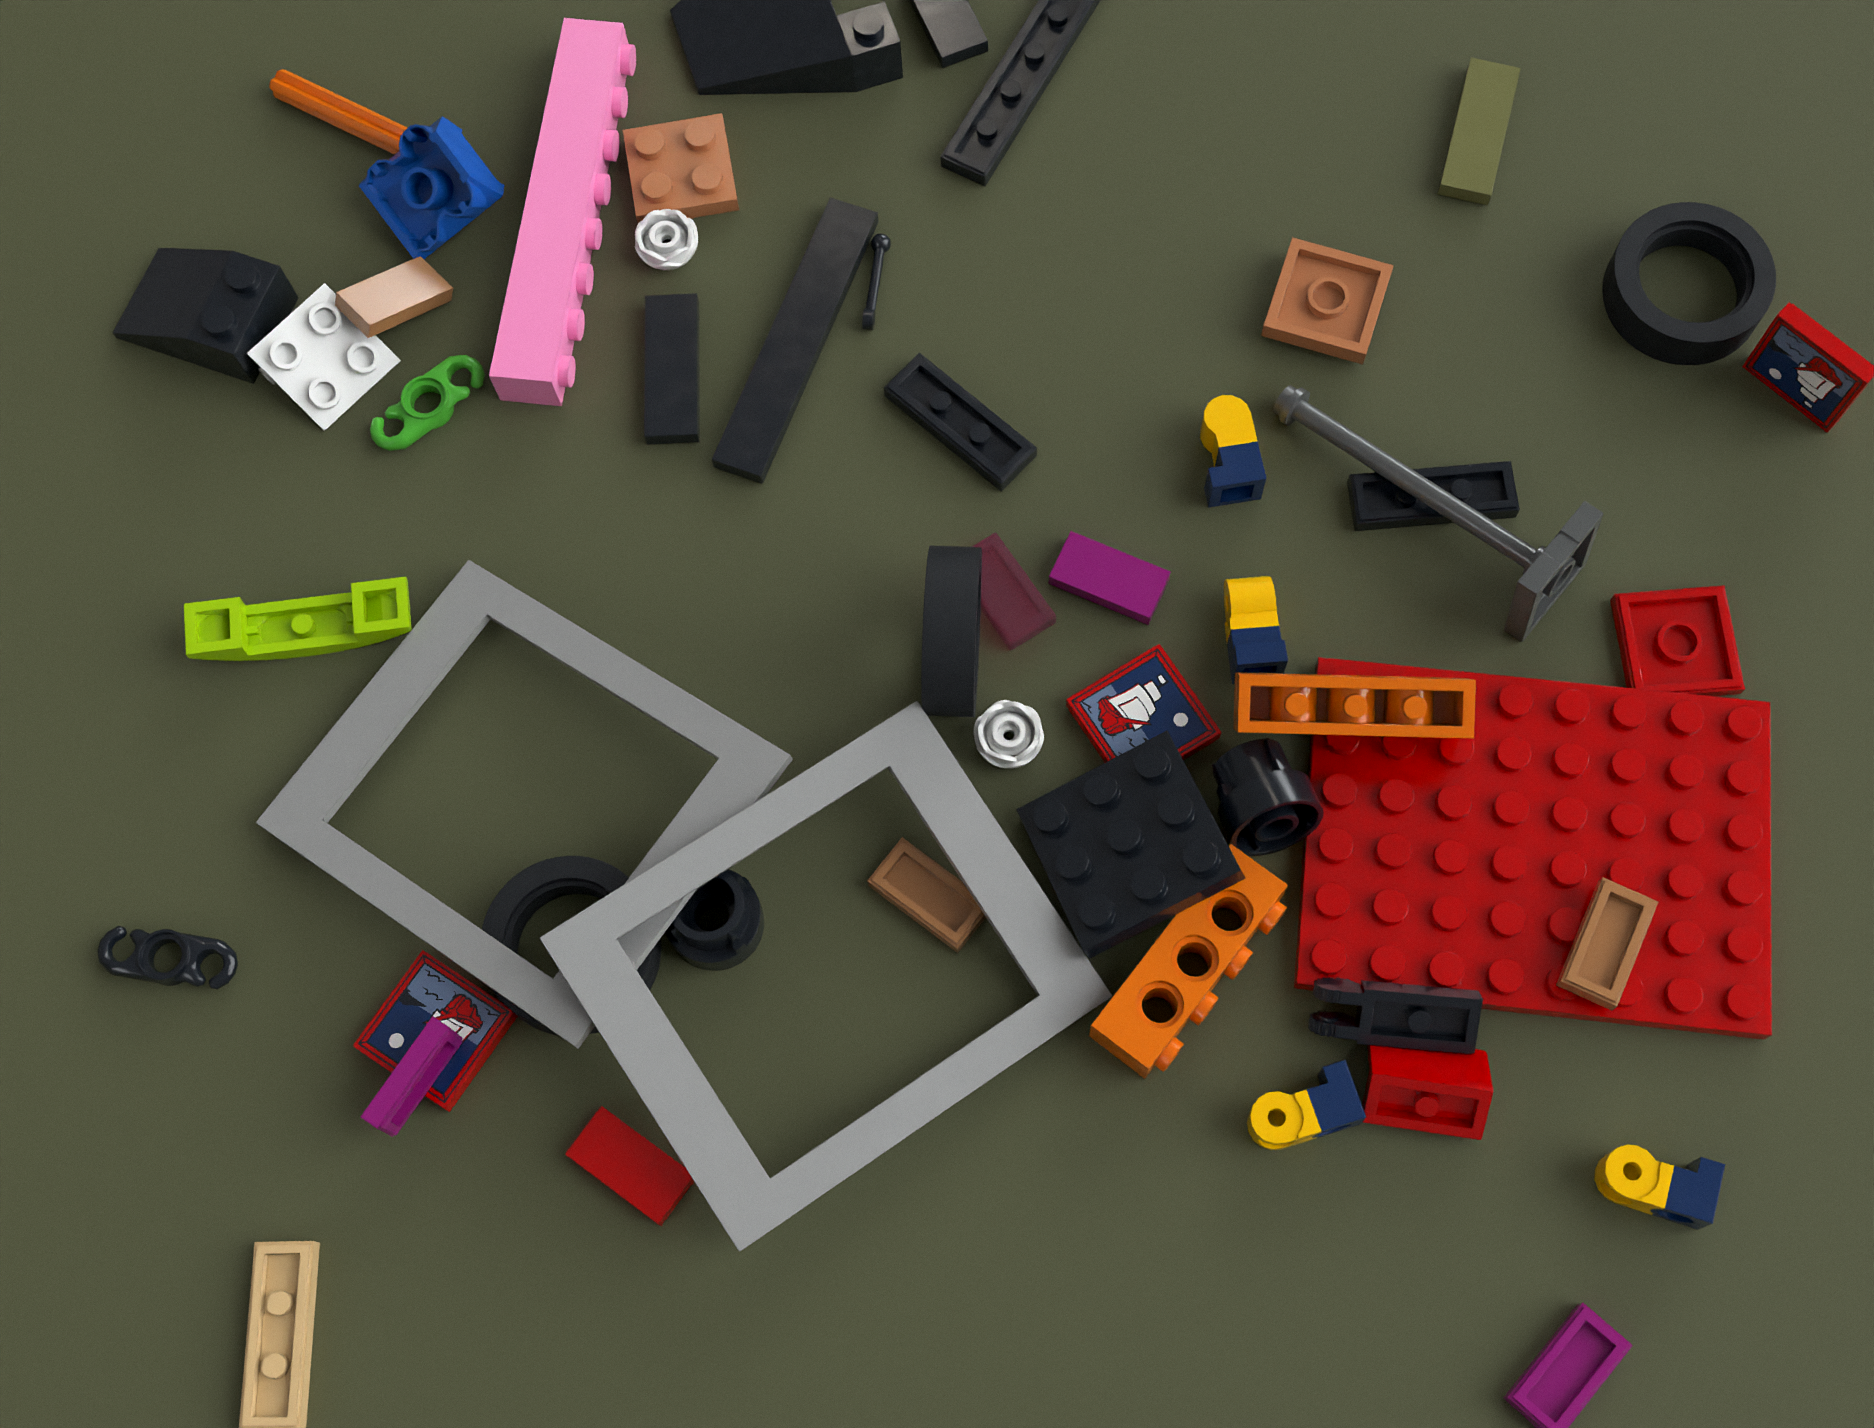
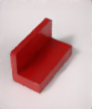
M1367 1045L1369 1073L1362 1101V1107L1366 1115L1363 1123L1482 1140L1494 1092L1486 1051L1475 1049V1053L1464 1054Z

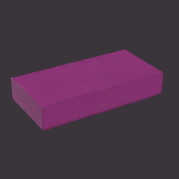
M1070 531L1049 575L1048 584L1149 625L1168 584L1171 571Z
M432 1016L360 1117L380 1131L392 1137L396 1136L463 1042V1038Z
M1577 1304L1503 1398L1536 1428H1568L1633 1345L1586 1304Z

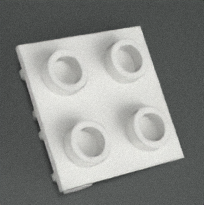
M325 283L247 353L260 366L259 371L273 385L277 383L323 431L328 429L401 361L376 335L367 338L335 306L336 294Z

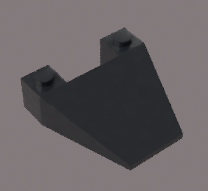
M680 0L670 10L699 95L859 92L903 78L901 41L885 1L840 15H836L831 0Z

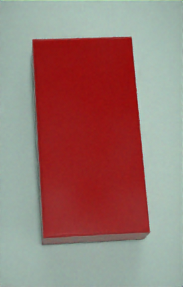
M603 1106L598 1109L565 1153V1155L660 1226L663 1225L694 1182L684 1166Z

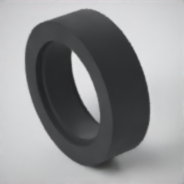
M1697 202L1671 203L1643 214L1625 231L1604 273L1602 283L1603 302L1606 313L1617 332L1626 342L1643 354L1653 359L1676 365L1707 364L1732 354L1748 340L1773 300L1776 288V269L1773 257L1765 241L1742 218L1723 208ZM1669 246H1689L1702 250L1718 259L1731 274L1737 293L1735 309L1724 317L1709 322L1695 323L1673 318L1658 309L1645 294L1639 276L1640 262L1650 253Z
M929 546L924 591L921 664L922 709L928 716L975 717L981 620V547Z
M560 856L540 861L525 868L504 885L486 913L482 930L518 954L520 937L526 923L543 905L556 898L573 894L591 895L602 899L623 886L629 877L614 866L590 857ZM661 938L637 969L649 990L659 970L662 950ZM493 990L496 996L522 1021L538 1030L557 1035ZM594 1027L590 1034L597 1033L599 1031L596 1027Z

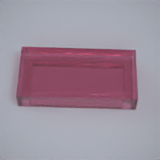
M996 532L972 546L982 548L981 610L1010 651L1056 623L1055 613Z

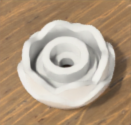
M662 209L651 211L638 223L635 230V250L638 256L647 265L659 270H674L682 267L692 258L698 247V231L694 221L691 218H687L679 210ZM666 239H670V240H671V241L668 242V243H663V241L666 240Z
M1009 700L995 702L984 714L977 718L974 725V739L978 752L987 762L1000 768L1012 769L1028 764L1036 757L1043 745L1044 733L1039 715L1033 708L1024 706L1019 702ZM1011 732L1014 734V738L1007 740L1004 738V734Z

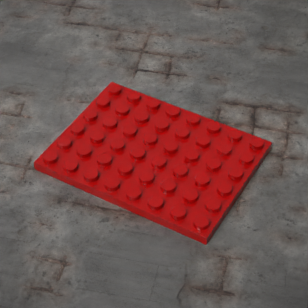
M1318 657L1315 665V674L1448 677L1476 680L1474 739L1311 734L1308 778L1323 808L1324 814L1318 827L1304 838L1295 989L1313 990L1315 980L1331 977L1333 979H1349L1361 984V980L1477 990L1483 998L1482 1009L1762 1040L1772 1036L1770 702ZM1602 877L1658 901L1618 1006L1612 1011L1556 986L1595 887Z

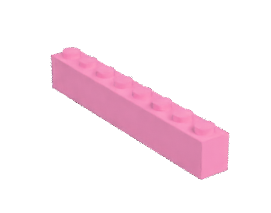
M564 18L489 372L490 380L499 399L502 401L562 406L565 387L571 388L575 380L576 364L572 351L574 341H581L584 334L585 317L581 306L583 296L590 295L593 288L594 272L590 260L592 250H599L602 241V222L599 219L601 205H608L610 200L611 179L608 174L610 161L616 162L619 155L620 140L616 128L618 118H625L627 114L628 92L625 87L627 75L633 76L636 68L635 45L628 43L623 23Z

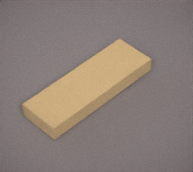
M254 1242L239 1428H306L319 1242Z

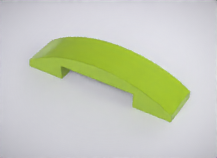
M406 577L351 583V592L251 605H245L240 597L184 604L186 655L189 659L255 661L308 657L364 647L412 631L408 580Z

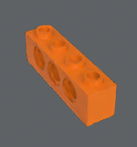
M1235 672L1233 729L1240 733L1474 739L1476 680L1448 677Z
M1232 844L1229 845V848L1245 879L1176 914L1091 1025L1089 1037L1144 1079L1155 1066L1162 1072L1169 1067L1184 1046V1043L1176 1037L1189 1020L1198 1026L1202 1023L1219 999V997L1211 992L1224 974L1231 980L1236 978L1254 953L1246 947L1247 943L1258 929L1268 935L1287 909L1279 901L1288 885ZM1220 908L1231 909L1241 918L1242 927L1234 931H1225L1214 923L1212 913ZM1184 953H1197L1207 962L1208 972L1198 977L1189 976L1179 968L1177 958ZM1153 997L1163 998L1171 1004L1174 1017L1164 1023L1153 1022L1144 1014L1142 1004Z

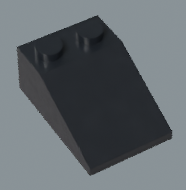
M158 248L117 323L113 334L118 339L254 384L260 373V366L247 353L291 314L299 297L279 265L230 250Z

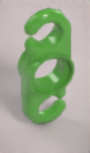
M467 355L449 356L423 376L412 379L403 388L401 400L397 404L389 406L385 411V416L388 419H400L404 423V428L398 435L387 437L383 431L384 419L375 417L372 419L370 427L372 440L377 446L388 451L403 450L432 429L445 425L453 415L454 405L466 399L470 394V389L467 386H455L452 384V376L458 370L468 369L472 375L471 386L478 389L482 387L485 377L483 366L476 359ZM427 392L441 395V402L434 411L419 413L414 410L415 401L420 395Z

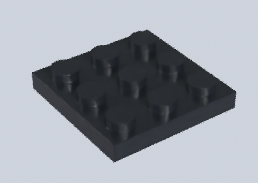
M1168 731L1151 738L1016 809L1075 935L1089 959L1245 879L1241 868Z

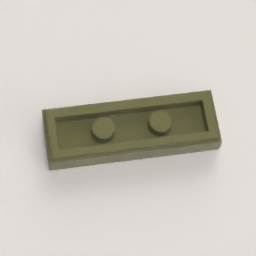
M1470 58L1438 188V195L1483 205L1489 204L1521 68Z

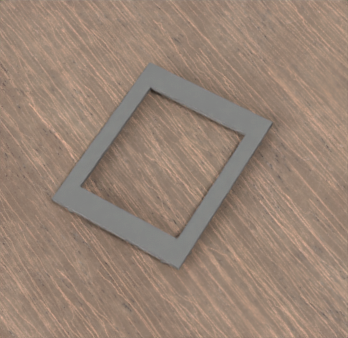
M468 560L256 823L298 852L302 857L308 859L532 1016L542 1025L579 1049L595 1025L569 984L565 981L560 970L554 978H551L329 825L330 819L490 620H493L718 759L626 883L768 795V792L793 759L790 754ZM696 890L617 939L636 970Z
M918 701L540 937L542 944L562 973L565 981L569 984L739 1252L1112 996ZM888 768L1032 986L1037 997L769 1178L617 939Z

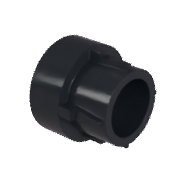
M1269 738L1252 740L1232 748L1222 755L1216 763L1212 764V773L1218 785L1216 792L1221 801L1218 807V817L1229 843L1247 856H1262L1284 850L1306 838L1321 823L1324 814L1323 808L1308 776L1301 771L1292 770L1279 742Z
M728 869L699 887L665 932L674 949L689 964L704 970H725L739 965L756 950L764 931L763 908L749 880ZM722 907L729 911L728 921L721 928L714 931H705L700 928V918L707 909Z

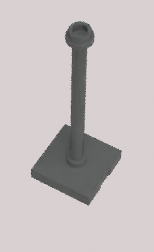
M1292 385L1286 387L1277 398L1273 407V412L1279 416L1280 422L1286 426L1291 425L1295 421L1301 423L1524 567L1523 576L1517 582L1504 627L1505 632L1520 642L1526 639L1585 567L1604 514L1586 501L1580 505L1547 547L1541 546L1537 550L1308 403L1310 392L1302 387L1296 389Z

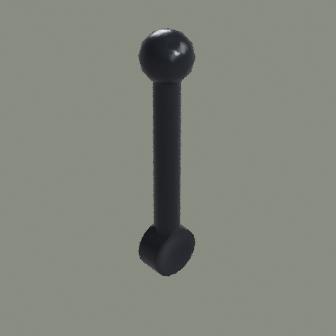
M883 233L876 234L871 240V247L875 252L866 308L864 309L862 329L874 330L875 310L884 254L891 247L890 238Z

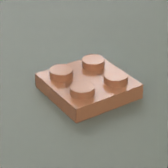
M722 113L623 130L638 223L654 210H679L687 218H697L739 210Z
M1292 237L1261 336L1363 365L1394 265Z

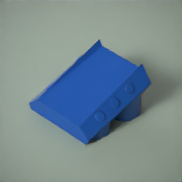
M443 116L430 126L410 125L400 136V151L389 160H377L368 169L366 178L358 185L413 259L419 256L423 259L427 258L499 200L504 193V184L497 181L463 136L462 129Z

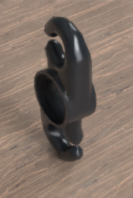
M117 926L108 931L100 940L98 947L99 963L110 974L160 983L166 986L178 985L183 982H188L197 987L204 985L206 978L200 966L210 954H218L223 960V968L220 973L209 980V985L212 989L217 990L228 984L235 976L238 967L236 952L225 941L180 933L170 929L157 930L151 934L141 929L132 930L130 938L135 944V950L125 961H117L112 953L116 942L127 935L125 927ZM168 943H178L182 951L179 964L169 972H158L154 966V957L158 949Z

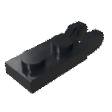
M1331 977L1318 978L1314 982L1313 995H1315V998L1331 1003L1358 1005L1356 1018L1342 1012H1313V1014H1310L1308 1029H1310V1032L1327 1037L1356 1040L1357 1044L1464 1054L1475 1053L1483 998L1477 990L1361 980V984L1349 979H1333Z

